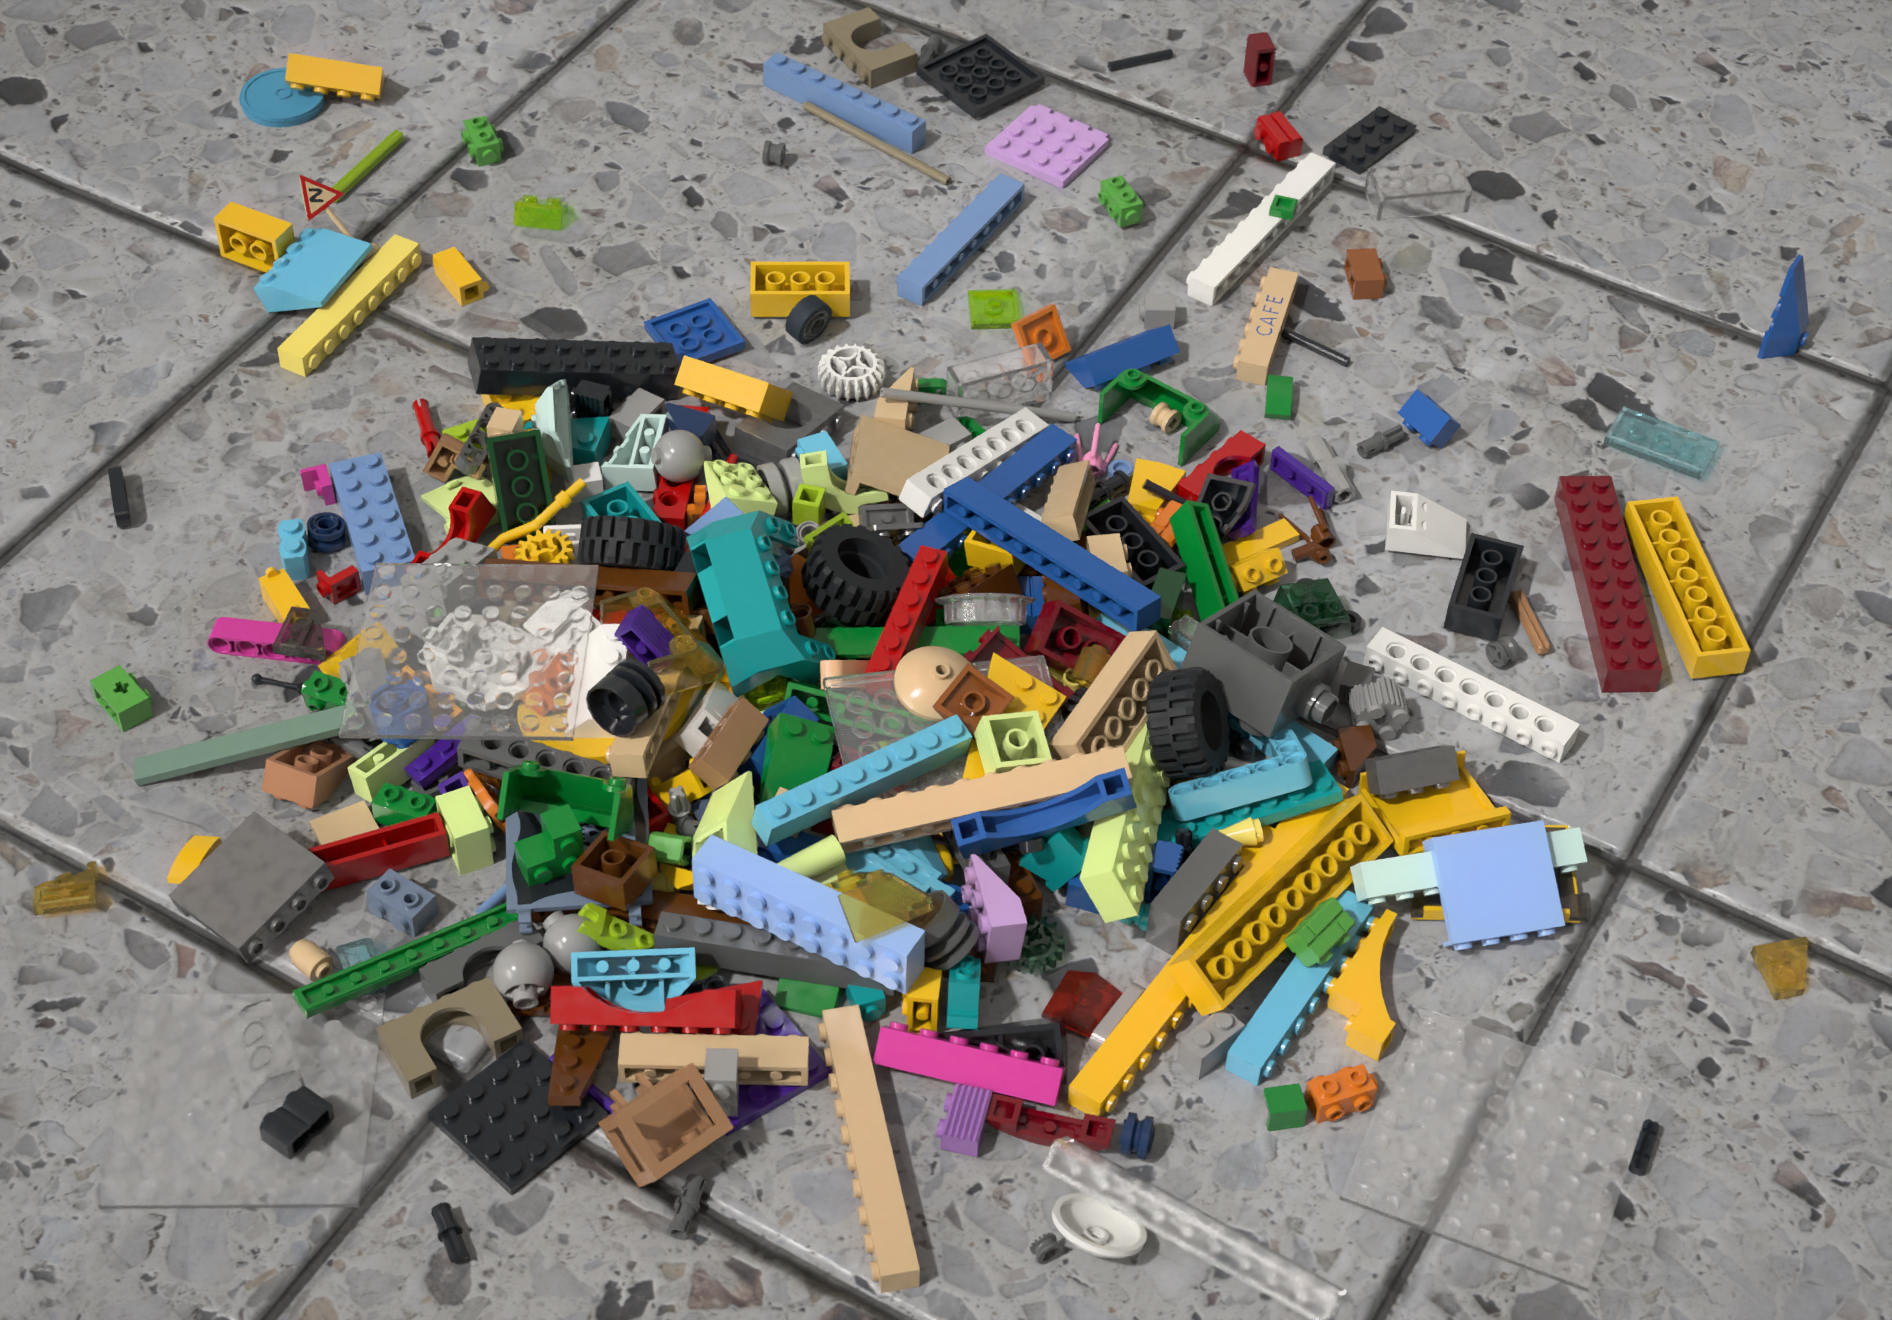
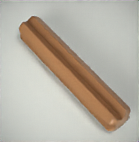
M1513 591L1509 600L1538 655H1547L1550 652L1551 644L1523 591Z

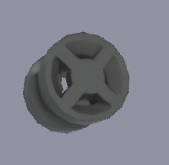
M766 140L762 153L763 164L772 162L777 166H783L786 144L782 142L773 144L772 141Z
M1510 635L1500 637L1498 642L1492 641L1488 643L1485 648L1489 662L1496 668H1501L1507 664V661L1513 662L1520 657L1518 643Z

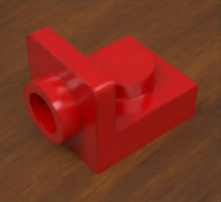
M353 565L331 577H328L322 570L316 572L318 580L316 588L323 598L327 597L334 605L362 590L359 571Z

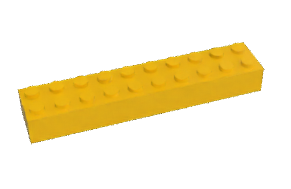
M1362 794L1340 801L1167 966L1201 1016L1224 1010L1287 947L1284 939L1319 903L1331 897L1336 899L1353 882L1351 866L1375 860L1394 841Z

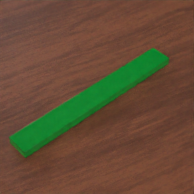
M503 903L292 991L293 999L305 1017L310 1018L419 972V969L427 963L438 960L452 953L455 949L464 947L480 939L483 935L490 934L506 926L511 921L518 920V913L507 914L506 903Z

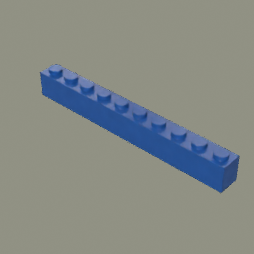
M1052 423L977 483L1015 505L1019 500L1026 499L1030 491L1035 487H1041L1045 479L1050 475L1054 476L1059 466L1065 463L1069 464L1076 454L1074 449L1077 439ZM943 509L926 522L924 528H919L897 546L903 551V556H907L910 567L920 545L947 551V560H949L957 550L961 551L965 548L964 541L973 529L947 514Z
M967 476L944 488V512L1132 631H1141L1160 620L1161 596Z

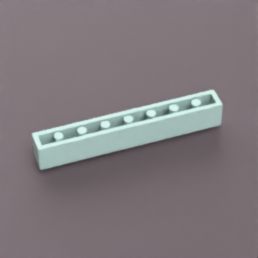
M1580 827L1546 833L1554 870L1560 869L1561 874L1578 871L1577 865L1588 862ZM1431 851L1361 862L1350 867L1357 902L1368 900V905L1385 903V897L1395 896L1396 901L1414 898L1413 893L1423 891L1424 896L1439 894Z

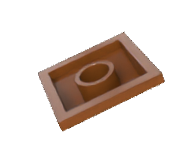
M967 663L933 705V709L944 720L957 714L972 735V739L975 740L974 732L982 716L1002 714L1014 700V696Z

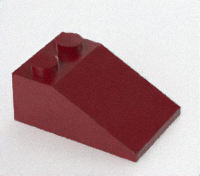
M1058 599L1044 603L1024 653L1047 666L1093 683L1126 636Z

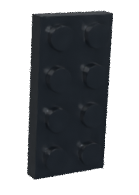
M1379 106L1324 146L1322 155L1360 175L1415 134L1416 125Z

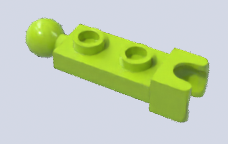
M587 903L578 913L579 916L587 917L592 922L585 920L577 929V932L589 936L605 948L612 951L655 949L654 934L607 914V909L593 903Z

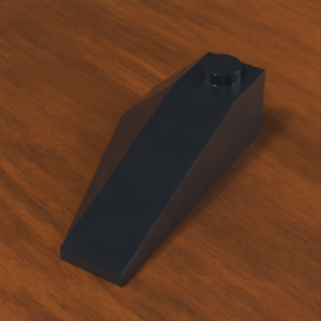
M1208 473L1196 502L1209 505L1221 542L1247 509L1256 484ZM1177 549L1176 555L1182 560L1179 549Z
M1064 1016L1031 1019L938 1034L939 1038L950 1040L951 1035L969 1039L968 1045L980 1047L981 1042L999 1046L998 1052L1010 1054L1011 1049L1029 1053L1028 1059L1037 1061L1041 1060V1056L1060 1060L1059 1066L1066 1067L1062 1085L1068 1083V1044Z

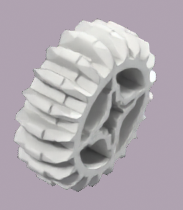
M845 343L844 347L836 345L834 350L828 349L827 354L822 355L818 365L819 384H821L824 391H828L829 396L836 395L837 400L842 397L846 398L847 402L849 399H856L858 401L861 397L868 399L869 395H876L877 390H881L884 379H886L885 364L881 354L875 353L874 349H867L866 345L862 347L857 346L856 343L853 346H848Z

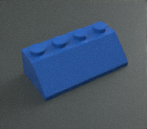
M1168 324L1136 334L1067 361L1064 364L1084 388L1094 386L1095 390L1106 387L1109 384V380L1116 378L1124 370L1133 368L1145 372L1152 369L1150 365L1152 363L1158 362V365H1162L1172 361L1171 356L1180 353L1171 326Z

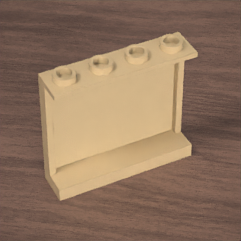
M862 414L852 437L845 492L855 496L860 483L900 496L906 480L948 455L950 445ZM944 505L936 513L932 512L931 519L944 509Z

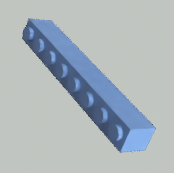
M778 52L763 63L764 86L802 104L809 101L876 138L910 154H913L926 141L925 119Z
M1001 173L993 181H990L987 187L981 193H978L968 206L964 207L962 213L956 219H952L949 226L943 232H939L936 239L930 245H927L923 252L917 258H914L904 271L898 274L896 279L897 296L923 306L1024 202L1025 183Z

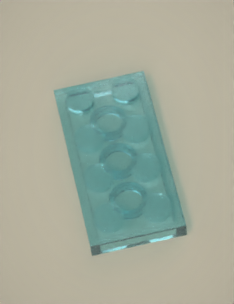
M1622 407L1606 434L1603 444L1701 480L1718 450L1720 441Z

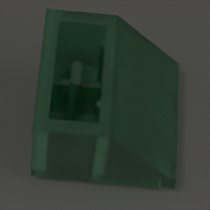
M1328 578L1282 584L1273 600L1315 627L1349 623L1350 621L1349 615Z

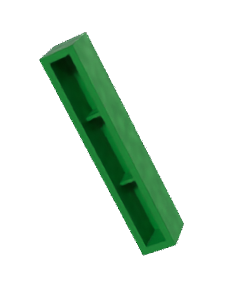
M1187 500L1169 520L1182 561L1186 565L1185 571L1202 622L1238 600L1239 597L1209 505Z

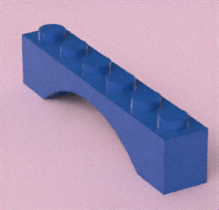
M1120 768L1097 775L1074 790L1041 803L1009 810L978 811L951 819L958 848L963 858L967 859L971 857V854L981 855L1134 809L1137 806L1125 768Z

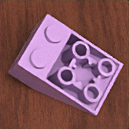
M971 854L969 867H965L964 871L966 883L961 887V896L963 903H968V917L979 928V937L975 943L976 951L982 953L984 963L1020 959L1027 927V920L1021 900L976 854Z

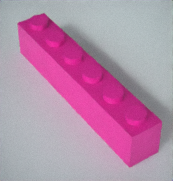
M891 1021L890 1026L885 1025L880 1028L873 1060L874 1064L954 1083L966 1084L967 1086L972 1085L980 1089H990L993 1092L1056 1106L1059 1102L1066 1067L1059 1066L1060 1060L1041 1056L1040 1061L1028 1059L1029 1053L1011 1049L1010 1054L998 1052L999 1046L984 1042L980 1043V1047L968 1045L969 1039L951 1035L950 1040L939 1038V1032L921 1028L920 1033L909 1031V1025Z

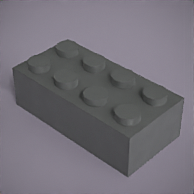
M1214 828L1210 830L1151 902L1146 932V941L1172 956L1176 953L1238 875L1244 858L1241 857L1242 843Z

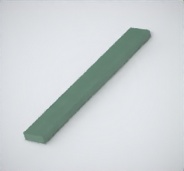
M354 702L135 758L134 780L138 786L358 731L360 730L359 707Z

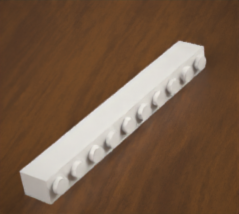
M1310 153L1304 160H1300L1297 167L1292 172L1290 171L1280 184L1278 183L1269 196L1266 195L1257 208L1252 209L1245 220L1240 221L1237 228L1226 236L1221 245H1217L1208 258H1204L1195 271L1190 272L1186 280L1188 285L1187 296L1212 307L1333 182L1336 163L1314 153ZM1275 195L1298 199V206L1292 220L1269 216V209Z

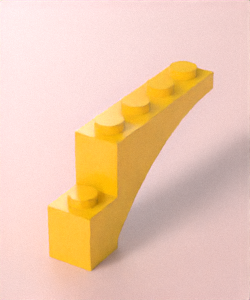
M1389 909L1385 910L1381 918L1375 917L1370 925L1369 935L1367 938L1361 937L1355 948L1356 954L1353 958L1348 957L1341 968L1342 974L1339 978L1334 977L1331 980L1326 991L1330 995L1327 1007L1349 1018L1344 1031L1348 1032L1345 1045L1376 1061H1379L1391 1043L1396 1023L1390 1020L1387 1013L1380 983V959L1387 942L1394 932L1397 913Z

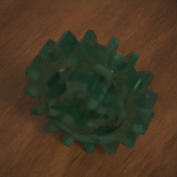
M1032 914L1031 919H1026L1027 927L1020 959L1009 960L1008 965L1017 964L1018 972H1021L1024 968H1029V973L1033 974L1034 970L1039 968L1042 973H1045L1047 965L1054 969L1056 967V960L1062 961L1066 940L1063 939V930H1057V922L1048 924L1047 916L1037 920L1036 914Z

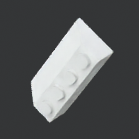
M601 624L579 640L565 730L566 739L614 738V735L602 729L592 718L587 708L586 696L588 691L623 659H634V654L630 653V650L626 649V646L622 645L621 641H618V637H614V633L620 624Z

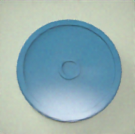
M276 68L261 72L249 79L241 89L239 101L244 114L253 122L268 127H291L305 123L317 116L324 108L326 94L313 92L314 89L304 88V91L291 89L290 85H287L285 82L287 68Z

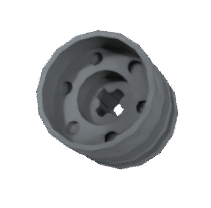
M935 890L919 899L901 919L925 930L924 962L929 968L945 971L960 962L970 952L979 937L978 926L964 912H959V906L943 890Z

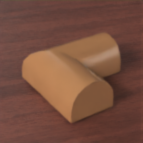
M444 433L422 472L447 483L455 468L458 469L455 461L465 442ZM487 455L478 471L469 476L477 480L480 479L489 463ZM469 456L467 461L471 463L474 458Z

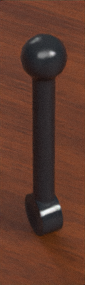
M258 673L254 674L251 678L254 684L265 683L297 690L299 694H301L304 682L293 684L264 678Z

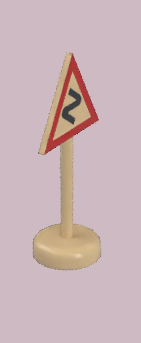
M299 174L307 222L324 210L344 235L353 237L329 208L332 203L345 193ZM371 243L374 248L357 266V268L360 265H362L365 261H367L370 257H372L380 249V246L377 243Z

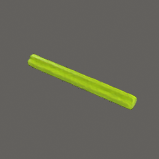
M397 129L393 130L331 188L346 194L404 141L403 132H399Z

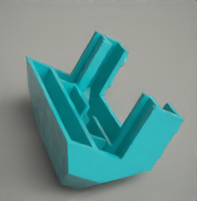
M760 510L714 521L686 537L731 689L737 698L778 675L813 684L821 679L820 661L836 659L835 652L829 644L798 634L795 626L796 618L789 607L788 593L782 584L779 575L780 567L775 560L782 557L777 543L793 549L799 547L796 539L797 531L794 525L789 521Z

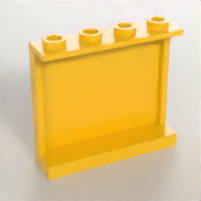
M1465 750L1456 752L1460 780L1451 781L1450 786L1446 788L1433 789V785L1424 787V792L1407 794L1405 790L1397 792L1398 797L1380 799V795L1369 794L1366 772L1360 773L1358 794L1364 796L1394 839L1391 844L1400 856L1423 853V841L1430 838L1510 825L1511 812L1507 806L1495 808L1465 768Z

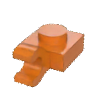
M695 485L694 504H687L688 527L699 519L706 505V485Z

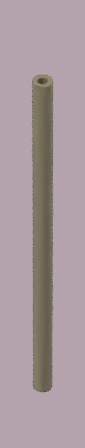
M809 101L803 104L804 110L946 186L951 183L952 178Z

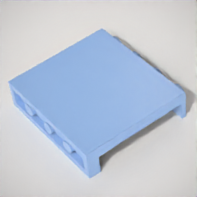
M1544 820L1434 837L1423 841L1424 852L1431 851L1449 939V941L1443 942V947L1454 945L1455 951L1473 948L1472 942L1482 941L1483 946L1500 943L1501 937L1507 936L1510 937V942L1528 939L1527 933L1537 932L1538 937L1556 934L1555 928L1565 926Z

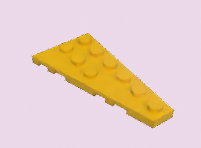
M993 652L987 677L1014 696V700L1002 714L1038 710L1042 727L1045 731L1064 704L1067 696ZM971 739L962 779L968 778L970 780L981 778L985 775L977 743L974 739Z

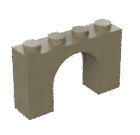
M869 7L823 23L822 41L824 45L829 47L836 57L840 58L870 89L917 72V52L906 42L875 51L858 47L860 44L881 37V18Z
M490 977L472 982L463 989L452 994H446L439 1000L423 1007H418L412 1012L395 1020H389L376 1028L379 1045L411 1099L440 1086L437 1068L424 1048L428 1039L438 1030L453 1025L473 1028L484 1038L496 1059L523 1040L520 1024Z

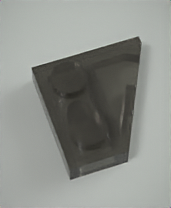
M291 606L272 646L274 654L326 661L327 656L318 610Z

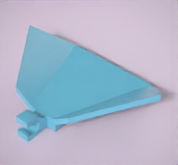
M930 835L845 855V864L866 904L887 914L908 910L919 899L935 890H943L952 900L954 899L952 896L956 890L941 882V880L947 878L948 873Z

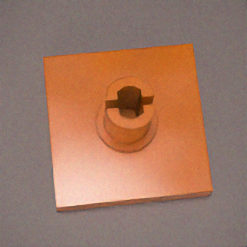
M1049 304L1011 324L1027 370H1035L1071 351L1055 304Z

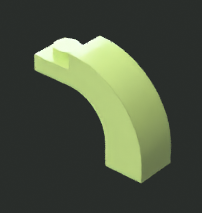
M826 450L800 454L803 482L807 485L826 488V508L840 513L845 511L846 514H858V507L860 505L878 504L889 500L888 492L860 483L855 496L846 493V480L837 477L829 467Z

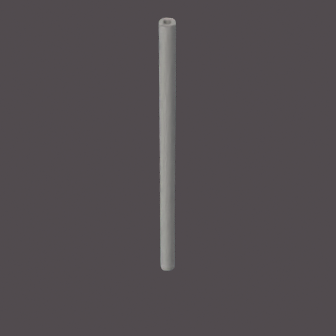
M882 387L880 390L881 398L1012 415L1026 407L1043 419L1075 422L1076 413L885 387Z

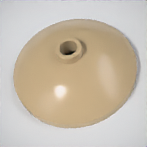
M925 646L914 649L907 653L897 665L894 674L896 695L904 707L914 715L925 720L941 722L944 719L933 709V705L967 663L971 666L972 664L961 654L945 647Z

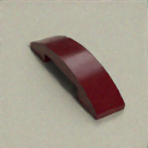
M993 1093L985 1123L1013 1137L1047 1147L1076 1151H1098L1109 1149L1116 1120L1085 1113L1083 1120L1025 1108L1023 1107L1022 1099Z

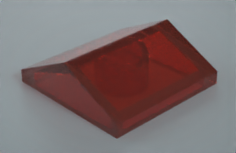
M1068 970L1043 1010L1041 1017L1064 1016L1065 1028L1090 1038L1098 1024L1121 997L1122 992L1095 972Z

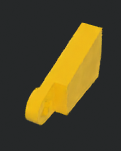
M1136 458L1128 497L1129 503L1147 523L1152 524L1160 507L1165 508L1169 502L1143 489V483L1148 479L1177 494V485L1183 477L1186 478V471L1164 463Z

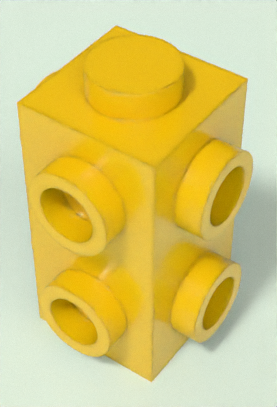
M1280 548L1265 549L1228 565L1237 593L1242 592L1243 596L1254 589L1258 591L1257 586L1261 584L1269 586L1279 582V577L1288 573Z

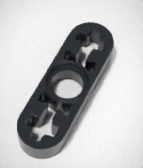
M122 466L109 467L108 475L117 527L131 525Z

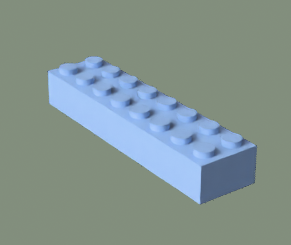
M712 834L692 858L694 898L703 904L712 905L729 916L738 917L749 922L755 928L769 931L781 940L791 941L810 953L823 956L836 965L847 967L862 977L871 978L888 989L897 990L905 995L924 969L925 930Z

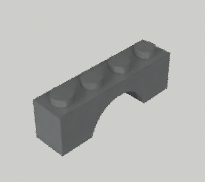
M518 920L511 921L506 926L490 934H485L480 939L464 947H459L452 953L438 960L431 961L420 968L422 988L432 1002L439 1000L446 994H452L465 988L475 972L486 966L493 965L498 954L514 941L528 940L543 948V937L533 923L532 933L520 934Z

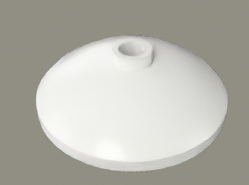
M1071 1193L1060 1197L1055 1202L1052 1210V1219L1060 1234L1076 1248L1087 1254L1103 1258H1125L1141 1251L1146 1242L1147 1232L1140 1219L1126 1207L1108 1198L1088 1193Z

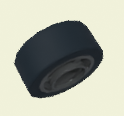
M809 295L799 301L791 310L785 324L786 332L799 343L809 344L824 332L830 322L832 310L829 305L816 295Z

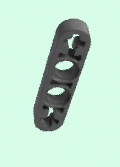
M488 403L460 451L455 464L462 473L467 475L475 474L485 459L487 450L484 436H487V433L482 431L481 427L487 429L490 417L493 415L496 407L504 408L500 404ZM472 443L479 444L483 449L476 448ZM469 456L474 458L471 463L467 461Z

